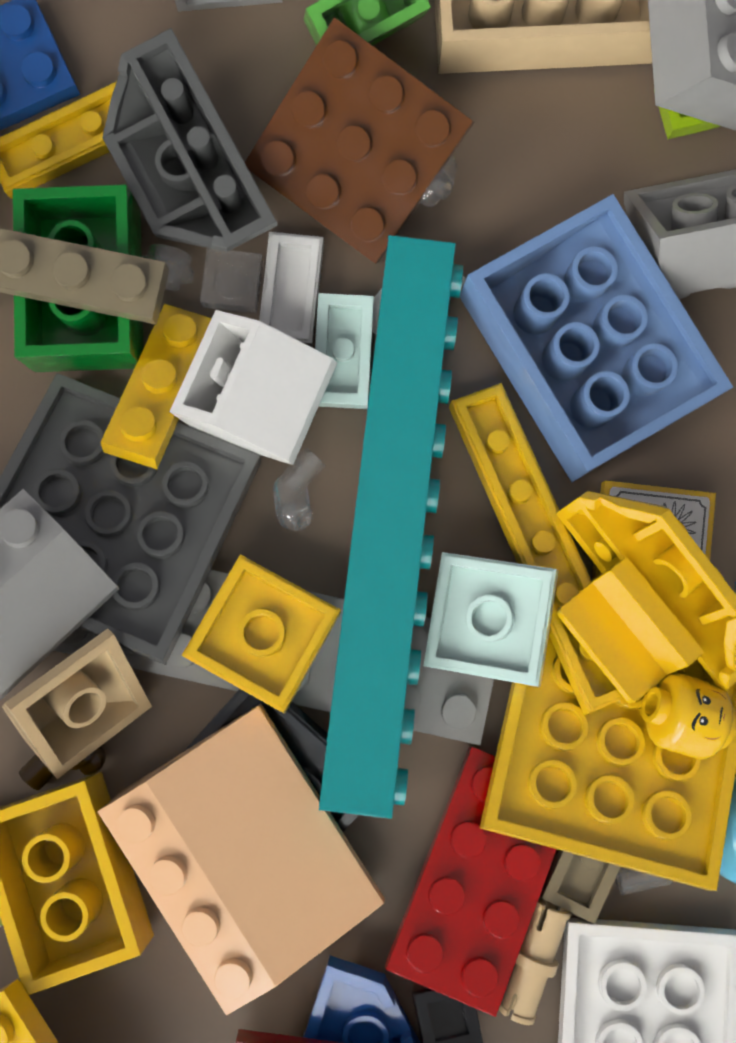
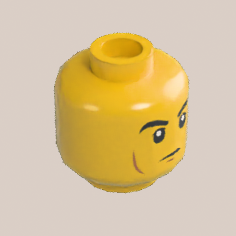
M673 673L662 679L656 687L649 689L643 699L641 708L642 718L646 721L650 739L660 748L693 758L706 759L715 755L719 750L726 748L736 733V710L732 706L730 696L725 690L723 691L711 682L686 674Z

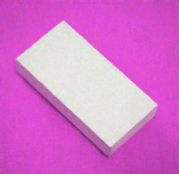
M269 232L259 321L313 348L324 238Z

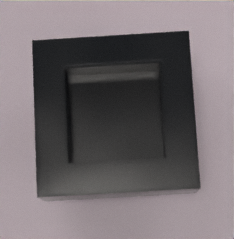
M429 988L412 992L421 1043H483L477 1010Z

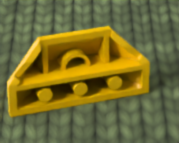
M587 491L556 513L601 573L628 557L705 652L690 666L678 670L679 674H686L711 682L723 691L728 690L736 683V594L724 580L720 571L713 566L688 534L685 526L674 516L669 508L662 505Z

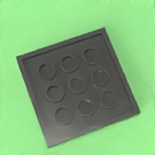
M56 373L0 476V509L24 489L120 588L79 626V629L98 636L108 628L115 635L120 646L166 665L261 464L260 455L180 422L176 425L158 469L104 453L100 442L120 398Z

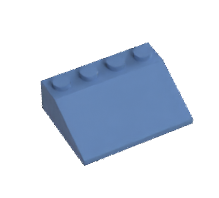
M614 194L468 274L460 292L461 301L571 483L733 388V385Z

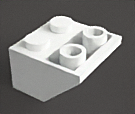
M215 310L169 412L192 428L254 453L293 465L337 362L333 358L262 321Z

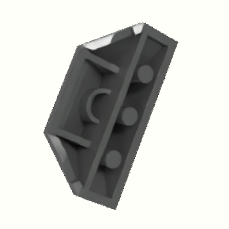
M172 28L122 53L118 66L119 76L111 97L102 138L155 237L228 252L278 226L276 219Z

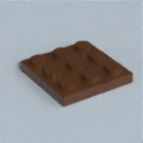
M334 17L244 163L249 171L376 264L387 251L388 236H397L475 122Z

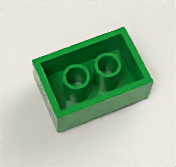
M127 185L13 189V231L142 257L141 209ZM14 295V357L32 371L62 372L135 368L144 349L143 322Z

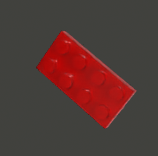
M469 747L386 960L385 969L496 1017L557 849L480 829L495 756L477 748Z

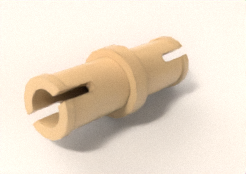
M542 897L538 899L504 998L499 1007V1011L504 1016H509L511 1009L514 1010L510 1020L523 1025H533L535 1023L536 1012L547 980L556 975L559 963L555 956L567 921L572 914L563 908H560L559 911L556 910L558 908L557 905Z

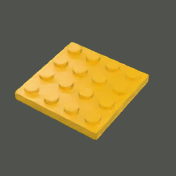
M548 637L541 687L514 682L511 684L480 829L701 889L717 891L736 773V733L726 748L719 750L709 758L698 759L660 748L654 744L648 735L646 721L643 720L641 714L645 695L633 703H628L623 699L584 715L552 641ZM734 683L725 691L729 694L732 706L736 710V683Z

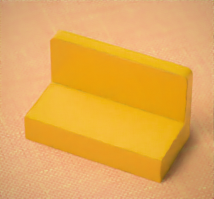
M628 557L604 571L557 610L558 617L628 703L638 701L666 675L690 666L705 652Z

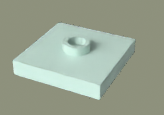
M442 552L423 666L541 687L559 571L546 567Z

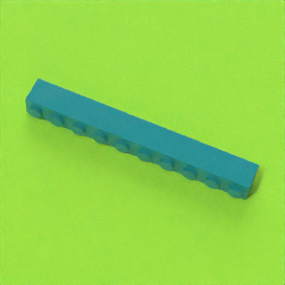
M388 236L319 810L392 819L393 805H405L408 769L398 768L400 744L411 745L414 729L415 709L404 708L407 684L418 685L421 665V650L411 649L413 626L424 627L428 592L417 591L419 570H430L433 554L434 535L424 534L426 512L436 513L439 499L440 479L430 478L432 457L442 458L446 435V424L436 423L438 403L448 404L452 380V370L442 369L444 350L454 351L458 317L448 316L450 297H460L464 265L453 264L456 243Z

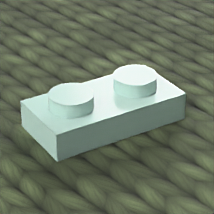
M318 293L315 349L337 362L319 407L368 409L374 296Z

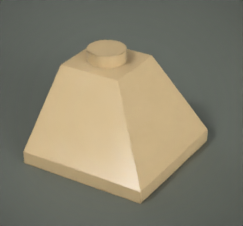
M108 628L6 701L2 706L24 741L56 779H59L152 707L115 635Z

